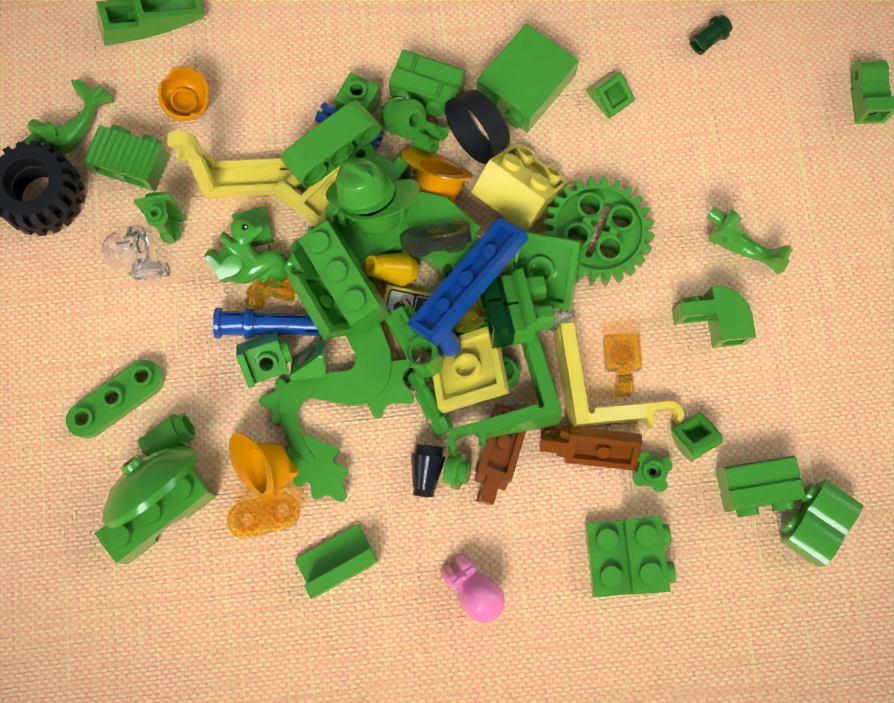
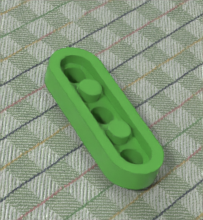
M140 360L133 363L79 401L68 411L66 416L68 430L73 435L83 439H91L98 436L162 389L165 381L162 369L149 360ZM142 372H148V379L143 383H139V375ZM117 392L119 395L118 400L110 404V395ZM87 413V423L80 425L79 418Z

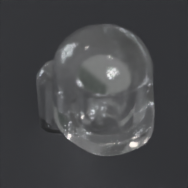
M141 225L129 226L126 232L110 233L102 242L101 251L104 261L116 270L131 269L129 276L136 280L148 281L167 277L171 274V269L167 262L161 263L160 260L149 259L147 235Z

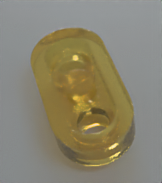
M285 492L274 493L272 500L268 503H264L258 497L234 505L227 515V526L230 532L239 538L251 539L293 527L300 518L301 507L294 496ZM281 505H287L289 508V514L285 518H279L277 515V509ZM246 514H251L254 518L253 524L245 528L242 524V518Z

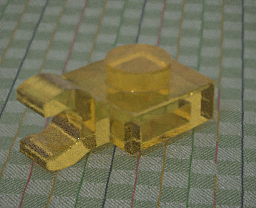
M605 334L602 338L605 372H615L616 397H630L631 393L634 392L632 371H640L642 369L640 334Z

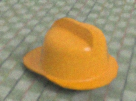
M414 147L404 148L401 151L402 158L416 169V181L421 186L420 192L443 196L454 203L455 198L462 189L464 180H469L473 177L470 171L458 167L437 153L422 151Z
M242 432L234 433L231 436L229 453L233 468L243 483L253 490L264 503L270 502L273 498V493L288 486L290 479L298 475V468L279 443H256Z

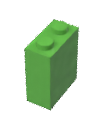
M525 23L477 79L476 90L483 93L494 103L512 127H520L528 133L573 80L579 60L528 23Z

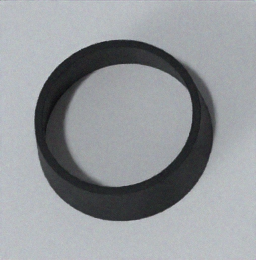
M472 89L446 102L445 115L448 125L458 143L473 159L479 163L487 164L491 158L508 147L510 135L507 124L498 108L483 93ZM469 111L478 119L489 140L476 127Z

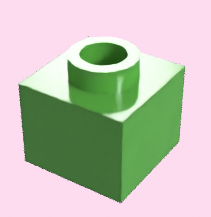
M350 72L334 99L336 109L339 110L349 102L358 100L372 115L381 100L380 86Z

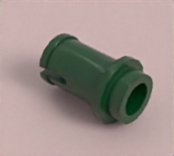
M724 15L713 16L706 27L689 38L691 48L698 55H703L706 50L719 40H726L730 36V32L733 29L732 23Z

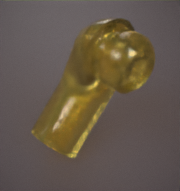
M266 279L248 287L245 292L247 294L245 303L248 307L260 309L264 305V299L270 297L292 303L296 292L290 284Z

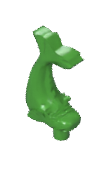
M71 79L76 94L84 101L83 110L65 124L52 125L50 121H47L45 124L36 119H31L28 122L29 124H27L31 134L23 141L27 145L30 144L31 140L39 141L43 144L47 143L62 155L69 153L80 144L88 133L96 109L102 105L115 102L113 96L104 91L102 87L90 89L81 80Z
M713 206L707 214L706 219L716 224L708 236V241L718 244L738 255L760 261L773 269L777 275L784 272L790 262L788 257L793 250L791 245L781 246L777 249H768L755 242L740 227L739 222L742 218L733 208L724 213Z

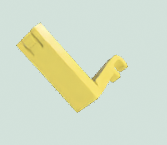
M172 131L168 133L167 147L176 148V160L188 161L205 198L275 195L272 188L280 180L285 181L292 174L290 170H284L288 168L281 161V158L215 161L200 145L194 134L186 131ZM301 185L295 189L298 194H302Z
M575 323L560 324L553 332L568 427L589 428L644 420L646 427L650 429L657 422L654 418L655 411L668 410L673 414L672 422L676 425L684 421L683 408L675 401L594 408L593 412H589Z

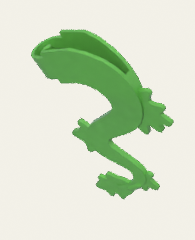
M420 192L418 198L405 209V217L402 223L386 233L367 234L359 228L356 221L351 226L344 227L340 231L363 268L366 258L370 255L406 252L415 259L426 263L445 280L480 238L476 235L481 230V227L448 198ZM315 227L308 228L307 233H309ZM293 243L290 246V250L292 252L303 251L313 269H315L301 244ZM381 323L365 334L354 329L350 335H346L356 356L355 364L351 369L328 372L325 378L291 380L288 383L283 379H277L275 382L276 391L262 395L259 398V403L262 406L273 411L271 422L275 425L281 424L288 442V457L298 468V475L293 478L294 484L302 487L304 484L310 483L312 498L316 500L329 495L336 501H345L347 491L343 482L349 475V469L335 463V458L340 453L338 447L323 443L307 434H302L299 412L303 403L309 399L348 406L368 405L372 415L376 419H381L387 406L391 404H412L414 402V395L404 382V376L410 370L411 365L405 359L392 360V352Z

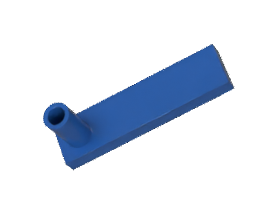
M498 217L407 322L410 329L436 347L438 346L445 356L451 357L456 355L461 350L462 345L452 328L527 242L529 238L525 230Z

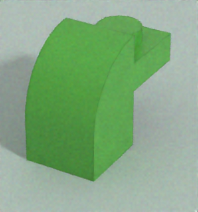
M711 286L703 295L704 300L702 296L684 298L672 311L674 325L708 322L712 348L746 345L756 337L753 315L749 304L738 292L728 287Z

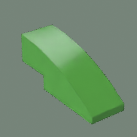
M201 0L96 1V18L104 45L125 43L166 33L199 20L205 14Z

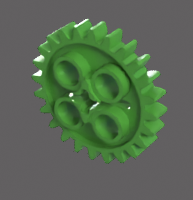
M592 176L589 177L586 186H583L579 180H575L574 191L564 186L562 190L563 198L555 195L552 201L554 207L547 208L545 215L550 219H546L543 222L542 228L548 230L544 234L566 238L575 234L584 240L577 283L582 280L583 276H588L590 286H593L597 278H601L603 285L607 286L611 276L620 283L624 278L623 271L627 275L632 276L636 271L634 265L641 267L645 262V258L642 255H648L652 249L647 243L652 242L655 234L647 230L652 228L654 220L644 219L648 215L650 207L639 208L643 197L638 196L632 199L630 194L633 187L631 186L624 191L619 190L620 180H617L612 187L608 186L607 177L605 176L602 178L600 185L595 184ZM589 205L595 209L596 213L593 215L585 214L580 207ZM606 205H609L611 210L591 257H586L585 253L603 209ZM616 217L622 218L627 222L628 226L618 227L612 219ZM609 247L613 249L616 257H605L601 253L600 248Z

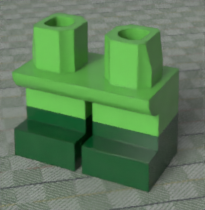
M520 268L515 270L512 275L496 277L481 294L480 299L492 349L534 341L537 331L553 328L555 316L552 306L548 304L533 307L532 301L546 299L547 290L544 276L525 277L524 269Z

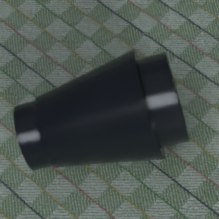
M415 444L414 452H410L413 495L434 497L446 459L443 456L444 447Z

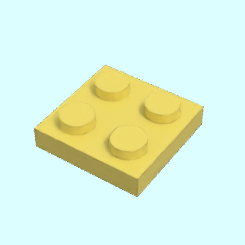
M487 326L457 336L462 346L456 355L448 357L441 352L443 367L439 373L433 376L437 407L442 413L510 393L501 347L492 349Z

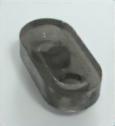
M465 221L415 226L406 229L399 236L402 251L411 254L412 257H423L431 252L444 250L449 253L460 252L472 241L470 225Z

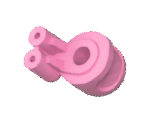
M458 554L454 559V566L446 565L442 568V578L450 588L458 589L457 597L459 604L471 619L481 623L495 620L502 613L505 605V596L502 589L491 577L486 574L476 573V564L466 554Z

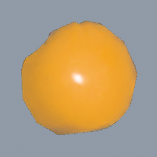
M191 67L172 68L168 76L159 84V104L168 117L178 122L198 119L209 106V85L203 75Z

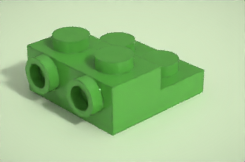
M662 516L585 523L592 597L671 592L670 584L676 583V570L673 561H667L665 546H671V531L668 524H662Z

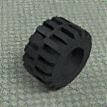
M31 140L30 144L27 145L24 141L16 143V148L11 149L9 146L2 149L4 154L0 157V217L18 231L21 230L28 235H32L35 232L38 236H47V230L55 234L61 231L59 226L62 224L68 227L72 223L70 217L73 214L78 216L81 211L77 206L78 203H84L85 198L80 192L85 190L84 183L79 179L81 176L58 150L56 151L53 146L47 143L42 146L39 141ZM48 177L47 187L41 195L29 201H22L23 192L32 181Z

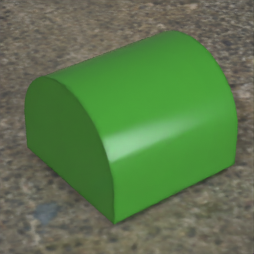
M701 411L671 429L676 446L690 462L723 443L722 434Z

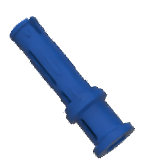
M216 307L214 310L213 333L216 339H221L223 335L244 336L245 339H251L255 335L271 334L277 332L278 335L321 336L309 314L256 313L252 308H245L244 311H223L222 307Z

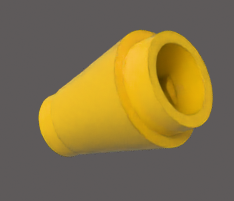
M406 252L370 255L365 260L364 270L367 276L397 286H405L415 280L418 265L414 257Z

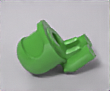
M394 97L388 100L381 110V123L384 128L391 134L412 139V145L416 149L436 153L439 149V140H445L448 136L447 127L426 121L425 108L418 100Z

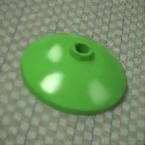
M179 446L163 448L143 458L139 454L130 458L120 468L124 473L109 492L103 509V523L110 529L116 528L146 511L171 491L191 471L199 459V453L193 447Z

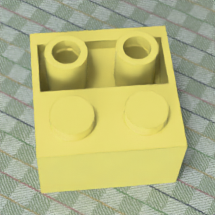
M514 144L488 161L471 193L513 224L527 231L542 218L547 208L552 205L554 196H559L562 193L563 187L567 186L569 181L562 177V173L557 168L545 165L535 158L532 150L525 146Z

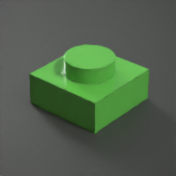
M266 207L232 214L233 221L245 220L255 225H265L262 234L251 242L253 247L274 242Z

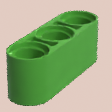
M351 101L291 144L284 151L281 161L303 187L313 186L338 168L343 162L349 160L373 142L380 134L382 126L360 101Z

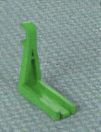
M537 332L535 333L534 341L521 343L540 408L538 404L453 428L447 437L448 449L453 456L458 451L455 441L461 437L475 435L479 438V446L485 449L486 438L560 424L562 411Z

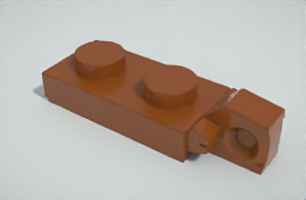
M496 403L491 418L517 409ZM526 431L486 438L485 449L481 448L475 468L474 481L480 483L476 502L488 506L494 505L498 489L504 491L508 483L512 482Z
M561 426V429L559 427L541 428L539 447L540 452L557 453L556 456L565 458V463L634 471L637 468L643 440L642 434L575 426Z

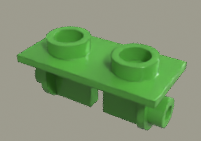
M151 192L146 194L144 198L134 199V203L145 215L147 222L159 230L160 237L165 243L173 244L180 239V222L187 221V217L170 193Z

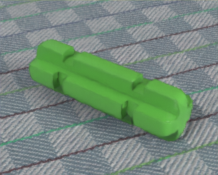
M416 372L408 375L407 382L411 390H416L417 393L414 396L427 420L430 419L432 421L429 425L434 435L442 436L453 429V424L449 416H444L438 409L435 389L433 386L429 387L428 385L430 382L429 378L422 377Z

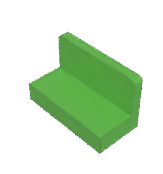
M355 525L300 555L295 560L307 583L304 587L310 599L322 595L379 563L359 525Z

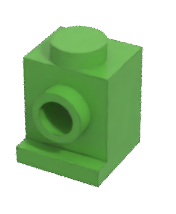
M277 332L236 345V357L248 388L254 387L255 383L289 372L288 362L293 361L292 353L287 341L280 342ZM263 358H270L273 360L262 365L260 364V360Z

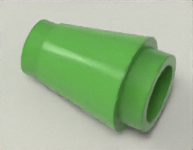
M173 413L144 436L140 437L138 442L142 452L147 456L163 448L188 446L190 441L196 438V432L191 420L185 413L179 415Z

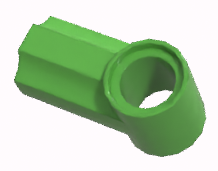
M401 306L392 311L385 321L414 371L422 377L435 376L443 367L442 354L438 347L414 333L407 325V322L416 313L413 306ZM426 351L432 352L430 359L425 362H417L421 353Z

